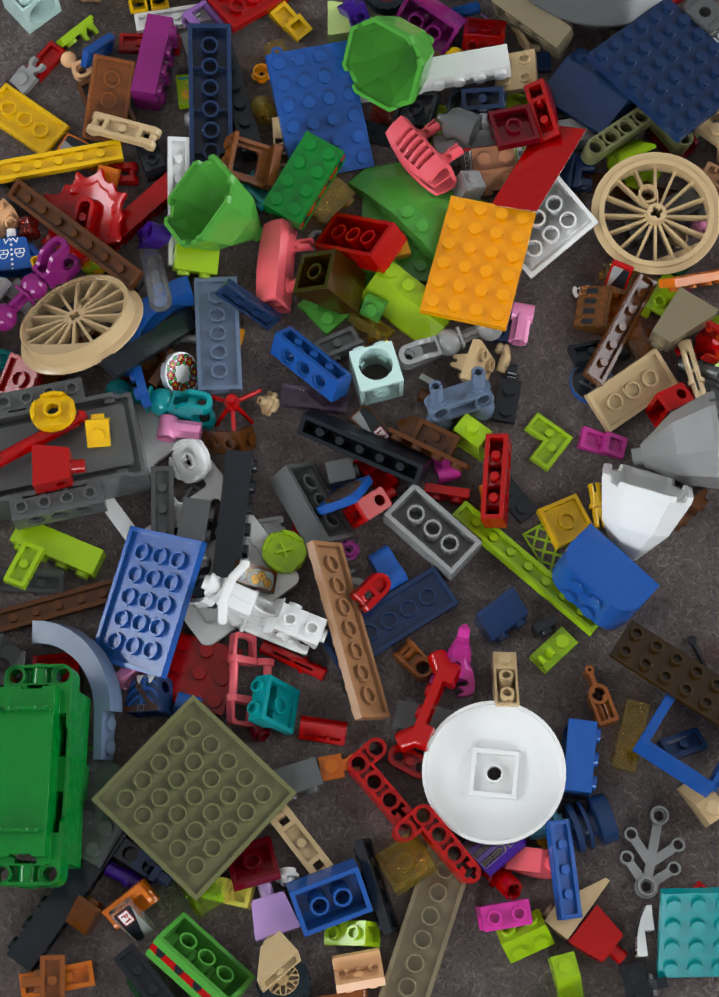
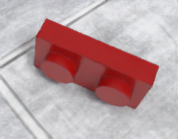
M425 483L424 489L437 503L444 500L450 501L452 505L461 506L465 501L468 502L470 489Z

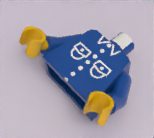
M7 229L6 238L0 239V277L17 278L34 273L31 268L37 261L39 250L33 243H28L26 237H19L18 229Z

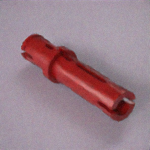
M264 640L259 653L297 669L298 673L302 675L305 673L320 681L324 680L328 671L327 667L310 661V658L307 656H299L267 640Z

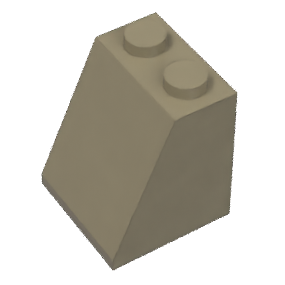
M680 287L653 328L648 342L651 343L650 346L652 348H657L659 352L663 350L667 353L676 347L680 341L690 338L707 327L706 322L713 321L719 309Z

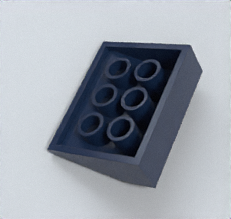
M579 47L566 57L547 84L551 88L557 110L595 134H598L637 108V106L586 59L589 52Z

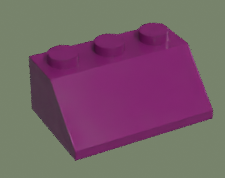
M404 0L395 15L425 30L427 34L434 38L433 49L442 55H445L467 21V19L438 0Z

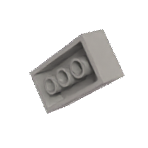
M412 484L384 513L383 522L426 561L435 566L449 581L481 549L482 541L418 485Z

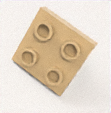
M535 49L509 53L512 77H507L504 80H495V87L504 86L507 90V95L522 92L525 94L523 86L538 80Z
M480 339L472 340L468 354H454L453 358L457 362L450 363L452 368L462 371L457 374L462 382L472 380L471 371L474 367L480 366L484 368L486 380H489L491 372L495 369V360Z

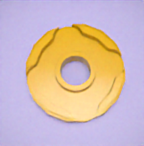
M49 391L41 394L39 399L31 403L29 412L32 423L36 428L44 432H57L65 429L74 421L76 407L74 400L67 396L66 393L62 391ZM50 409H58L54 414L47 413Z

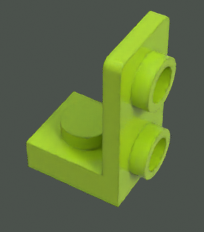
M348 920L324 930V945L380 948L381 931L377 926V922Z

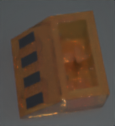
M581 286L573 327L603 336L627 291L614 286Z

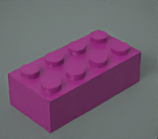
M147 14L130 89L136 108L161 111L162 105L166 104L167 93H165L166 86H169L171 82L170 67H174L175 64L174 48L179 46L177 26H174L172 17Z

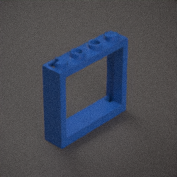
M666 693L632 751L706 798L711 791L716 793L719 788V760L710 777L706 778L650 742L675 698Z

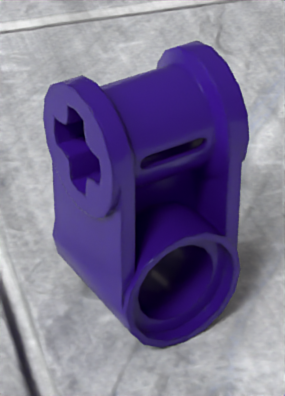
M148 221L142 228L137 230V237H139L138 253L141 255L155 254L157 250L168 244L172 234L164 224Z

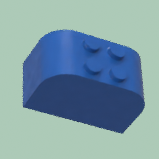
M591 523L569 544L552 570L553 582L564 597L578 607L585 617L590 618L599 627L609 630L624 626L660 586Z

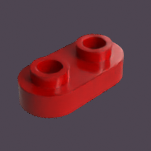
M398 744L392 746L387 756L389 764L414 779L422 780V772H418L415 767L423 763L424 755L413 749L402 752ZM397 753H401L404 756L402 761L395 759Z

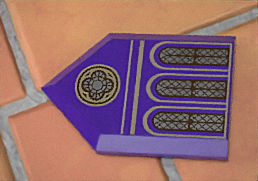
M527 838L504 845H485L467 839L460 843L478 863L480 868L491 877L526 846Z

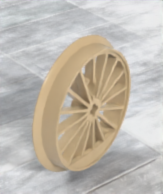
M648 152L622 160L603 176L592 199L591 213L599 222L593 227L598 241L613 259L633 266L634 271L640 273L664 275L687 269L700 261L710 251L719 235V195L714 184L698 166L677 155ZM652 171L653 185H643L638 173ZM657 171L672 174L660 203H658ZM631 175L634 176L639 187L637 196L622 182ZM675 176L686 181L688 185L663 206ZM618 186L639 207L609 196V194ZM691 187L700 196L699 199L667 210ZM649 193L653 199L646 200L642 195ZM605 202H610L637 214L604 213ZM701 203L704 205L706 215H671ZM605 220L639 221L609 231ZM673 221L706 222L705 233H700ZM643 225L621 246L612 238L614 235ZM649 227L636 257L623 250ZM671 228L696 237L701 241L689 246ZM651 229H653V260L640 259L639 256ZM657 230L668 253L667 256L658 259ZM664 231L683 249L673 253Z
M103 274L86 275L58 285L48 291L43 298L37 300L35 306L32 305L21 323L22 359L30 369L46 375L71 374L100 363L104 358L121 349L136 332L143 316L141 297L135 290L128 289L119 279ZM73 301H74V310H72V308H71L70 305H69V303H71V302H73ZM66 306L69 312L62 310L61 308ZM122 310L121 313L111 314V313H114V312H117V311ZM98 323H114V324H113L111 327H106V326L101 325V324H98ZM93 329L103 334L93 340L88 333ZM84 335L89 340V342L79 343V337Z

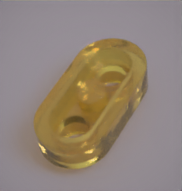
M262 95L250 101L252 113L260 123L271 125L272 117H278L276 106L270 97Z

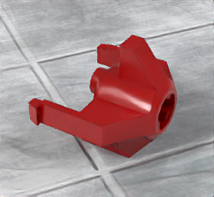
M707 321V327L696 335V343L693 349L697 360L701 359L715 365L719 362V325L712 321ZM679 347L674 348L676 355L681 356Z

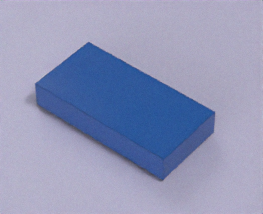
M109 32L85 47L80 66L85 69L91 67L94 54L104 56L113 52L115 36Z

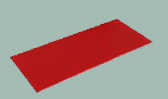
M559 126L560 136L543 143L528 145L492 204L537 212L587 129Z

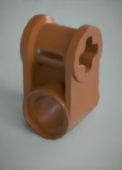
M408 638L405 641L406 644L391 655L417 681L427 682L433 674L428 663V657ZM424 665L429 668V671L425 674H420L416 669Z

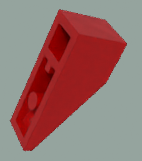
M543 78L523 86L540 135V143L560 136L557 110L550 86Z

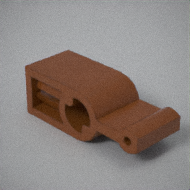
M592 665L585 666L583 677L587 679L590 687L586 693V702L593 721H597V729L616 724L619 721V717L609 690L603 684H597L594 676V667ZM595 691L602 694L600 701L593 698Z

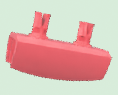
M401 115L390 125L385 133L401 165L413 179L435 196L454 189L457 178L449 164L464 154L462 148L456 142L446 152L438 153L427 141L430 136L432 137L442 130L435 118L426 124L424 128L416 129L406 117Z
M282 218L269 221L263 226L257 259L256 297L279 313H290L292 293L296 278L294 279L296 252L313 251L314 249L311 245H314V240L312 237L297 239L296 229L289 221Z

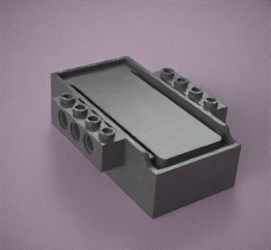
M79 377L1 393L0 452L40 431L32 423L29 410L34 400L36 401L40 398L41 394L49 391H62L66 393L67 396L74 400L76 413L78 410H84L88 418H90V414L104 413V417H110L111 446L87 448L86 427L83 422L80 423L81 426L45 444L48 446L70 448L73 460L85 459L86 473H73V486L42 494H36L32 486V452L0 468V522L12 519L17 530L106 512L108 511L106 499L150 491L151 481L137 409L131 392L122 394L109 392L87 397L85 385L82 378ZM50 409L47 413L54 414L58 409Z

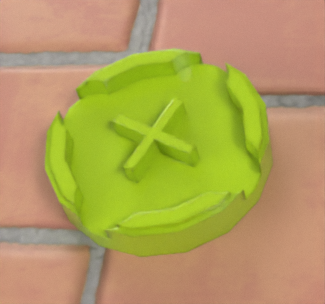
M280 530V532L269 534L264 540L261 549L262 560L270 570L276 571L279 574H291L299 570L304 564L307 548L304 540L297 533L289 530Z

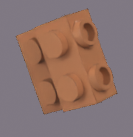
M496 145L470 148L472 171L479 170L486 185L481 196L492 195L493 190H500L515 167L514 148L498 151Z

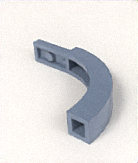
M32 620V644L52 645L64 650L79 663L85 672L91 686L94 701L93 760H114L116 748L114 743L115 713L123 712L118 677L108 656L92 638L76 628L64 624Z

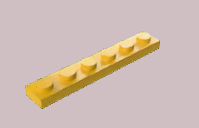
M110 140L0 160V184L14 182L18 178L26 180L98 167L99 164L109 165L124 162L121 142Z

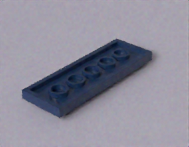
M432 566L385 595L368 612L364 613L361 610L374 658L459 605L458 600L435 566ZM329 630L324 643L321 642V644L342 675Z

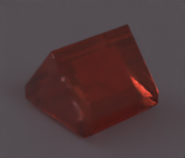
M373 103L370 121L390 126L394 111L388 112Z

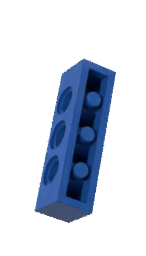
M292 326L275 333L270 351L274 357L331 403L347 395L353 376L350 372Z

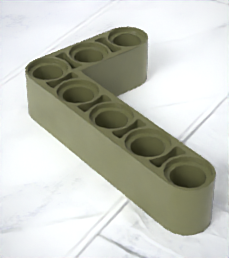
M637 107L590 138L580 156L585 164L594 165L648 128L652 130L673 155L681 156L686 152L694 138L693 134L690 133L677 144Z

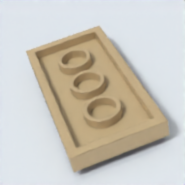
M653 348L606 380L603 386L594 388L584 397L605 431L612 432L645 409L656 393L674 386L678 382L657 348Z

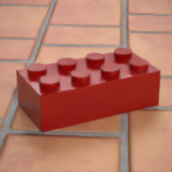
M336 212L313 246L318 252L337 249L360 269L385 273L398 252L402 249L407 238L394 222Z

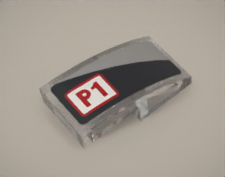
M129 897L109 912L114 922L137 944L157 930V927L143 910L140 911Z

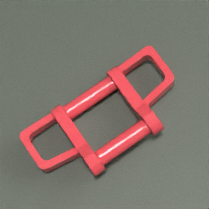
M235 632L230 634L227 663H229L228 694H226V721L228 725L246 728L254 724L248 721L249 713L247 712V706L252 701V696L238 694L239 665L263 667V675H272L275 659L257 658L256 636ZM238 638L247 640L248 656L237 655ZM235 704L246 705L245 721H239L235 718Z

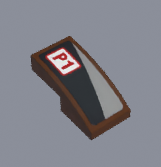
M365 404L348 417V420L353 425L391 441L393 440L391 438L392 434L387 431L388 427Z

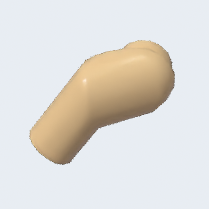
M499 342L495 352L501 356L495 370L505 374L511 361V351L508 344Z

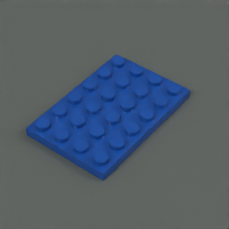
M348 40L265 56L287 161L292 156L306 131L344 151L346 161L338 174L375 166L360 96L354 93L352 77L349 71H344L342 66Z
M130 526L94 640L106 653L112 665L164 679L167 678L207 543Z

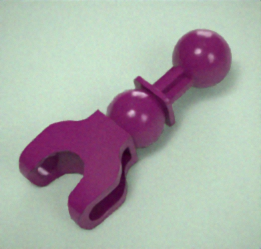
M55 236L51 238L40 249L37 261L31 268L34 273L25 275L20 282V287L17 284L14 286L19 293L8 304H0L1 332L9 331L16 325L17 312L27 302L35 306L36 303L33 300L43 298L48 291V287L53 289L58 284L72 280L81 270V261L77 256L68 254L70 247L63 237ZM58 245H61V247L56 252H54V249ZM74 263L71 267L66 268L68 264Z

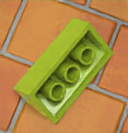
M393 261L385 273H375L362 293V301H364L368 293L387 301L388 304L383 317L413 341L437 335L452 321L420 313V306L426 286Z

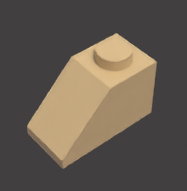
M685 784L677 788L705 828L719 819V796L715 792L711 791L705 798Z
M280 930L275 935L268 936L260 947L257 981L263 993L301 961L299 951Z

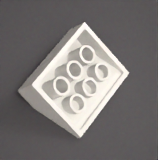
M558 176L536 212L522 268L531 279L599 223L560 176Z

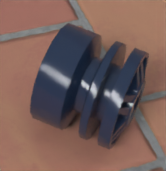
M603 793L587 797V809H584L579 801L574 802V809L570 804L562 806L564 819H570L573 845L579 854L586 852V844L590 850L595 849V837L603 846L619 840V832L614 814Z

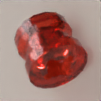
M33 216L19 218V237H26L27 241L39 239V220Z

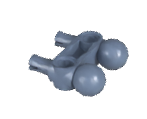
M480 366L474 367L471 371L472 380L443 389L442 383L438 380L430 382V394L424 399L428 412L426 420L450 431L454 418L469 414L477 421H486L491 418L495 410L494 396L491 392L490 382L486 380L484 368Z

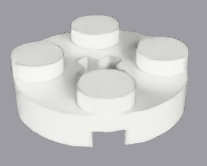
M192 438L181 439L173 445L171 449L173 450L172 457H169V466L174 467V477L188 484L197 483L203 480L207 473L212 470L210 454L202 440ZM188 456L192 458V465L187 464Z

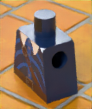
M149 674L135 675L130 684L123 712L136 718L172 716V680Z

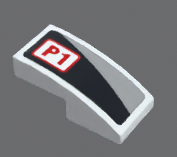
M652 905L643 907L637 920L634 936L635 958L648 956L645 932L655 930Z

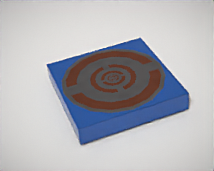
M370 475L333 488L316 508L319 514L324 515L357 503L373 482Z

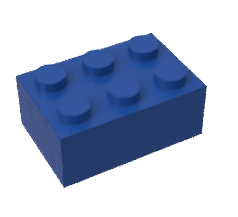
M569 718L564 725L562 750L566 763V783L563 797L586 800L593 793V790H596L597 776H593V771L598 766L599 752H595V747L600 742L601 729H597V721Z
M354 858L285 883L304 937L373 911Z

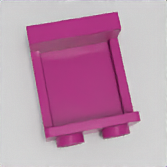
M527 898L475 906L479 931L490 932L533 923L529 899Z

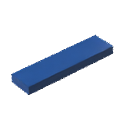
M570 819L547 821L545 829L557 920L582 918Z

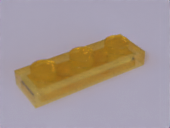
M631 699L626 700L611 768L635 773L639 755L632 751L645 729L650 704Z

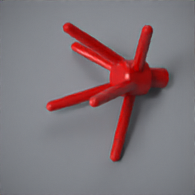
M259 388L239 398L234 393L229 394L226 398L210 394L213 400L222 402L225 405V409L216 421L215 427H218L226 414L230 412L231 430L235 431V412L237 411L253 425L254 421L240 407V402L261 393L262 389Z

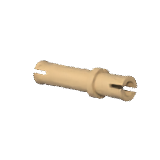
M691 339L680 341L678 347L688 376V387L691 388L694 399L707 393L704 386L706 381L701 376ZM688 355L690 356V360H691L693 369H691V365H690V362H689V359H688ZM694 376H696V380H697V383H698L699 390L697 389Z

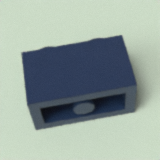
M504 86L461 89L462 108L479 114L488 113L495 109L507 108V90Z

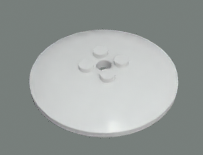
M482 701L457 710L448 716L435 730L434 735H432L428 742V750L424 753L422 780L430 806L452 832L472 842L485 845H504L531 836L541 829L554 815L565 789L566 763L562 747L555 733L538 715L522 706L495 707L494 701ZM491 768H498L501 771V777L497 780H491L487 776L488 771Z

